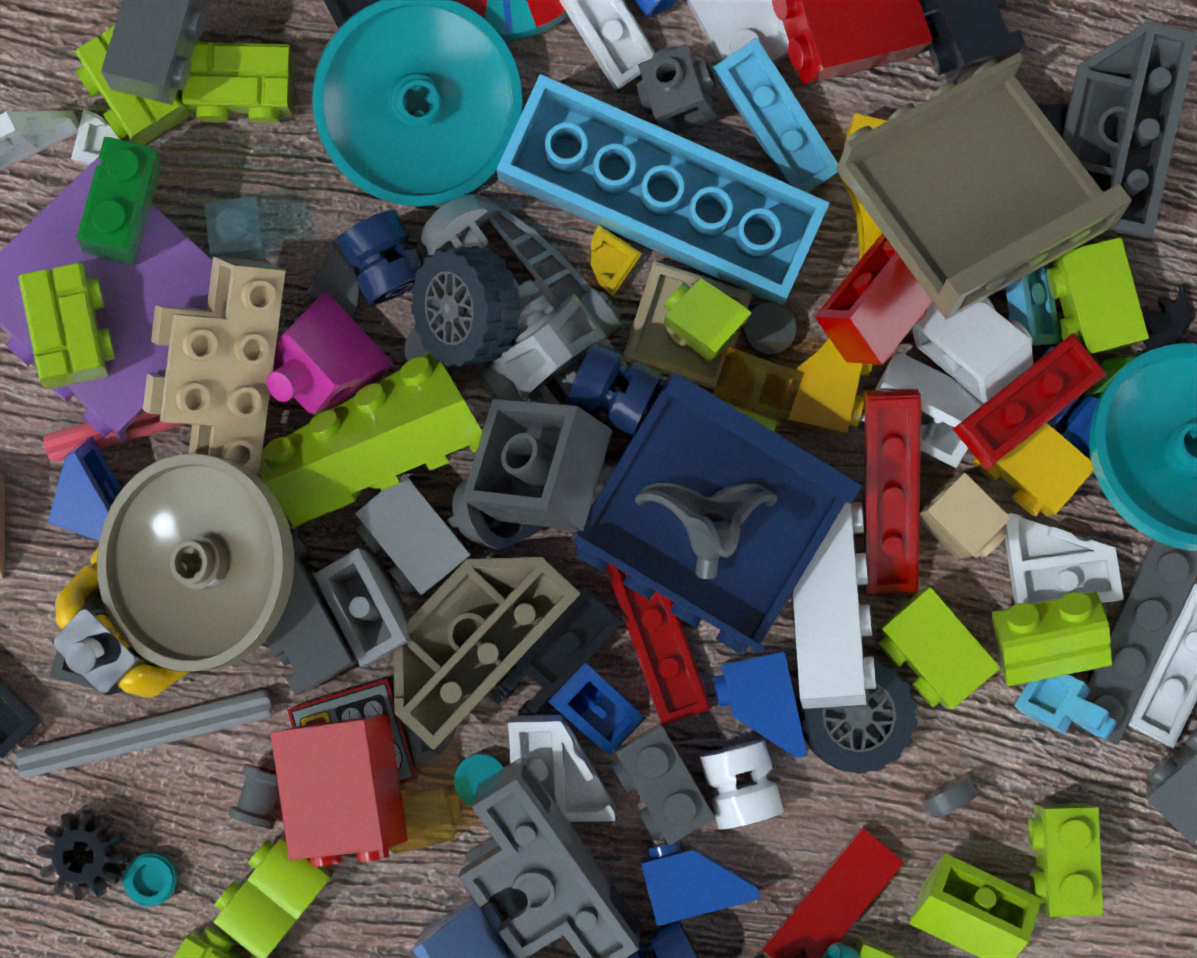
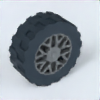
M471 246L435 251V255L427 256L423 260L424 264L418 268L415 274L416 281L415 284H412L411 291L413 295L411 311L414 314L416 332L419 333L424 348L432 353V357L436 361H443L446 366L459 367L497 360L502 357L501 354L503 352H507L512 346L511 341L517 335L518 319H520L518 288H515L514 277L511 271L504 265L505 261L500 256H495L492 253L493 251L488 248Z
M875 659L876 689H865L867 705L803 709L800 701L798 714L803 737L809 749L826 764L844 772L866 774L868 771L884 769L885 765L895 762L902 756L900 753L905 747H909L912 741L913 728L916 729L917 719L915 718L917 706L915 699L912 698L910 693V686L899 676V672L894 668Z

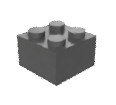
M492 399L462 500L498 521L584 531L613 430L578 406Z

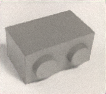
M405 473L400 476V484L381 491L355 512L356 516L363 523L356 528V531L375 554L383 548L391 557L395 565L389 569V572L407 594L416 588L422 596H426L452 575L466 559L473 557Z

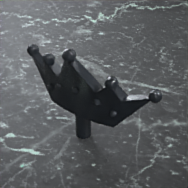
M1184 284L1179 285V293L1174 302H1166L1164 299L1158 301V304L1162 306V313L1142 312L1146 329L1149 333V339L1143 341L1146 347L1142 351H1136L1137 357L1162 346L1175 343H1191L1181 335L1192 319L1185 294L1186 286Z

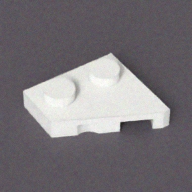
M686 0L719 61H722L754 38L759 40L774 64L789 56V40L782 20H779L775 15L772 0Z
M6 111L0 114V171L77 134L80 123L74 111Z
M563 715L510 716L508 721L510 764L523 757L568 822L615 821L617 814L616 805Z

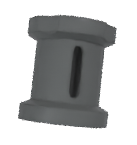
M244 764L242 770L246 775L244 786L237 806H232L228 815L251 825L273 829L276 820L272 815L279 795L276 771L257 765Z

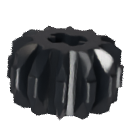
M93 809L83 810L79 821L72 812L62 814L60 817L62 828L51 825L44 830L46 837L55 845H43L37 849V855L52 859V864L43 867L40 870V875L42 877H49L57 873L60 876L53 888L54 892L58 894L64 892L72 883L74 900L84 899L88 892V887L96 897L106 894L107 885L105 880L117 884L123 878L121 871L113 864H123L130 860L129 853L115 851V845L127 839L126 833L122 831L112 836L107 833L114 822V818L110 815L103 817L95 826V813ZM85 842L88 844L85 851L92 849L94 860L82 866L79 864L82 857L75 859L74 849Z

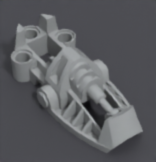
M480 194L464 195L449 201L430 217L419 235L418 243L423 260L427 256L435 255V251L471 246L484 248L489 242L481 232V229L490 224L532 279L519 285L515 278L513 279L515 288H518L519 293L518 308L520 309V319H518L517 323L518 332L511 341L512 346L507 352H503L501 354L502 357L497 360L472 364L483 379L480 382L481 386L491 399L561 405L548 387L556 382L565 396L568 397L571 386L580 369V363L584 360L595 341L616 351L607 337L622 327L619 322L621 318L619 312L602 291L597 293L596 290L588 285L559 251L535 230L504 208ZM662 377L659 389H662L668 378ZM615 386L614 389H613V392H618V391H620V392L624 393V392H623L619 387H617V386ZM603 462L593 497H597L617 462L612 466H607Z

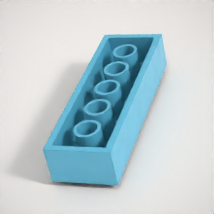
M541 74L535 83L496 169L498 180L596 225H600L605 229L735 287L751 292L753 295L771 303H777L782 306L788 298L830 204L825 200Z

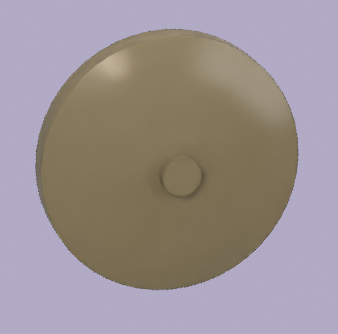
M179 454L161 459L136 474L120 491L109 509L102 527L97 554V575L102 601L113 626L127 644L139 655L154 664L177 671H208L232 665L254 652L268 638L278 624L290 596L294 574V548L291 531L284 511L273 492L260 477L235 461L219 456L202 454Z

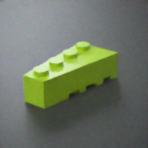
M429 352L422 357L409 360L399 371L382 381L363 387L353 398L336 408L317 414L307 425L290 435L271 441L262 451L259 473L263 482L273 492L285 515L295 527L356 502L358 491L370 487L380 488L383 491L400 484V475L403 472L426 464L430 471L450 463L447 454L466 446H470L473 453H475L482 430L442 362L436 361L432 357V353Z

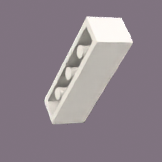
M862 502L845 503L793 590L799 691L803 709L867 705L865 689H876L874 656L863 657L862 637L872 636L870 604L859 605L858 585L868 584L866 553H855L854 534L864 533Z

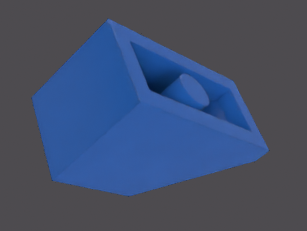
M785 651L721 663L722 675L713 677L719 707L729 706L730 714L796 758L807 756Z
M679 840L671 845L666 841L648 847L650 856L640 858L657 926L760 899L758 888L753 881L691 845L680 848Z

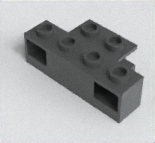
M520 757L479 783L472 808L492 836L465 853V857L470 864L460 869L458 878L479 907L489 902V898L494 896L509 916V919L500 924L498 933L515 957L527 958L563 935L580 958H626L638 951L641 931L640 921L524 758Z

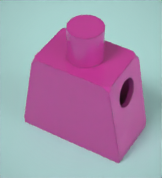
M326 291L291 325L276 343L273 372L268 375L266 384L268 391L275 399L285 402L294 397L308 413L316 415L343 404L353 398L363 387L378 383L394 363Z

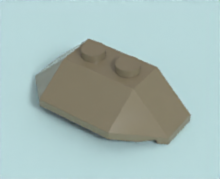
M542 557L466 559L406 623L409 642L394 650V714L434 750L581 593Z

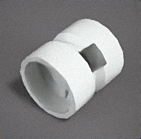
M764 739L733 745L699 756L707 786L716 788L717 791L716 795L711 799L718 829H729L775 817L784 812L777 784L767 780L766 775L771 771L772 764ZM743 773L747 783L736 786L737 780L735 775Z

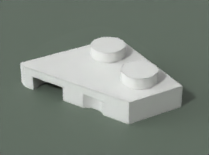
M1014 513L1008 514L1011 519L1003 526V530L1007 534L1005 543L1014 604H1031L1060 598L1072 592L1085 593L1095 590L1101 603L1124 600L1115 547L1094 540H1087L1055 527L1042 525Z

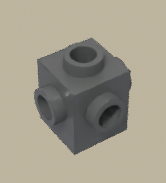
M686 44L680 47L661 49L651 59L638 64L644 82L637 86L641 103L648 115L654 114L656 121L663 129L677 135L718 118L709 91L716 88L712 70L705 58L697 60Z

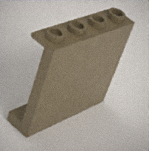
M1020 53L1002 62H999L998 59L986 62L976 70L971 78L960 84H957L956 81L944 84L933 93L929 100L916 107L913 103L902 106L889 117L887 122L874 129L870 126L858 129L845 141V149L837 166L839 174L946 320L1116 226L1132 201L1120 184L1105 192L1100 189L1015 77L1023 60Z

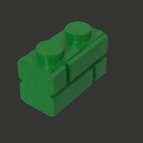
M104 137L98 158L100 165H97L95 168L77 234V241L83 253L135 265L160 174L161 162L158 151L154 148L112 137Z

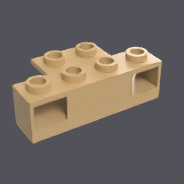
M213 257L207 309L155 304L151 342L156 345L169 346L166 375L160 376L147 373L143 410L149 414L161 415V422L192 424L189 454L214 455L227 458L250 469L259 477L270 395L266 380L268 375L273 372L286 271L261 261Z

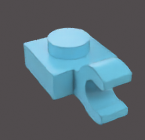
M1070 675L1028 682L1014 705L1020 713L1062 734L1066 733L1073 721L1095 736L1107 740L1117 724L1116 720L1108 717L1109 712L1085 700L1090 692L1089 687L1084 682Z

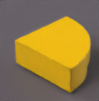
M598 225L592 237L590 247L591 268L598 285L613 299L640 259L642 253Z

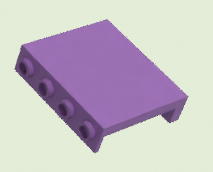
M98 156L0 251V328L11 337L5 345L24 364L29 366L35 358L18 276L45 269L52 270L55 267L75 263L84 265L88 278L98 276L105 308L95 310L99 329L109 328L115 353V360L106 361L109 376L82 383L76 382L72 385L53 388L52 390L65 402L74 396L88 410L82 417L102 437L105 438L112 432L123 442L128 437L125 430L144 412L143 403L147 373L160 376L166 375L169 346L156 345L151 342L155 304L207 309L213 261L152 204L135 265L83 253L77 241V234L95 168L97 165H100Z

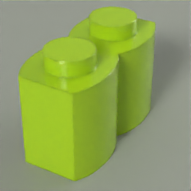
M285 836L280 838L276 844L267 839L248 862L255 870L247 881L241 886L234 880L214 904L221 911L214 920V923L257 958H268L333 876L323 866L311 867L310 858L289 860Z

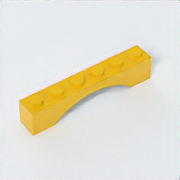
M854 113L848 125L845 141L858 129L864 126H870L874 129L887 122V120ZM838 172L849 195L857 223L859 262L882 234V231ZM828 339L814 355L798 366L793 372L782 423L840 437L848 433L849 425L858 427L864 405V396L856 395L860 375L869 376L872 364L846 363L832 341Z

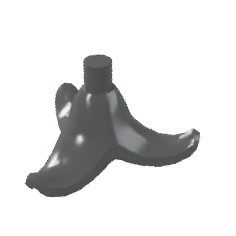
M658 482L645 486L636 495L635 502L639 506L655 502L671 510L683 523L691 547L697 556L696 576L702 579H713L717 577L719 558L721 556L727 558L736 551L742 523L758 505L764 503L767 506H773L778 497L775 492L769 491L764 486L756 483H737L706 497L681 484Z

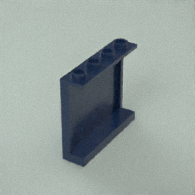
M675 372L669 375L591 505L584 531H576L571 540L581 546L576 555L577 557L602 572H605L609 564L628 574L623 582L624 585L649 600L652 599L655 592H658L673 601L674 604L669 612L697 628L703 619L720 629L715 639L737 653L744 655L747 648L750 647L762 654L765 649L761 644L843 506L845 503L852 504L862 485ZM658 482L681 484L706 497L737 483H756L764 486L769 491L775 492L778 497L773 506H767L764 503L758 505L742 523L736 551L727 558L722 556L719 558L717 577L713 579H702L696 576L697 556L691 547L683 523L671 510L655 502L646 503L642 506L635 502L636 495L645 486Z

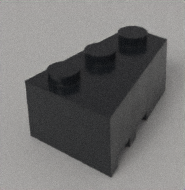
M919 0L934 44L929 46L932 65L938 76L945 75L947 83L956 81L957 84H960L971 78L976 70L992 59H998L999 62H1002L1019 53L1025 45L1020 30L1009 33L999 9L1006 7V0Z

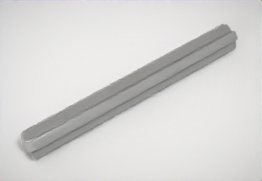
M261 690L20 750L16 753V764L21 777L29 778L270 718L274 715V706L270 693L267 690Z

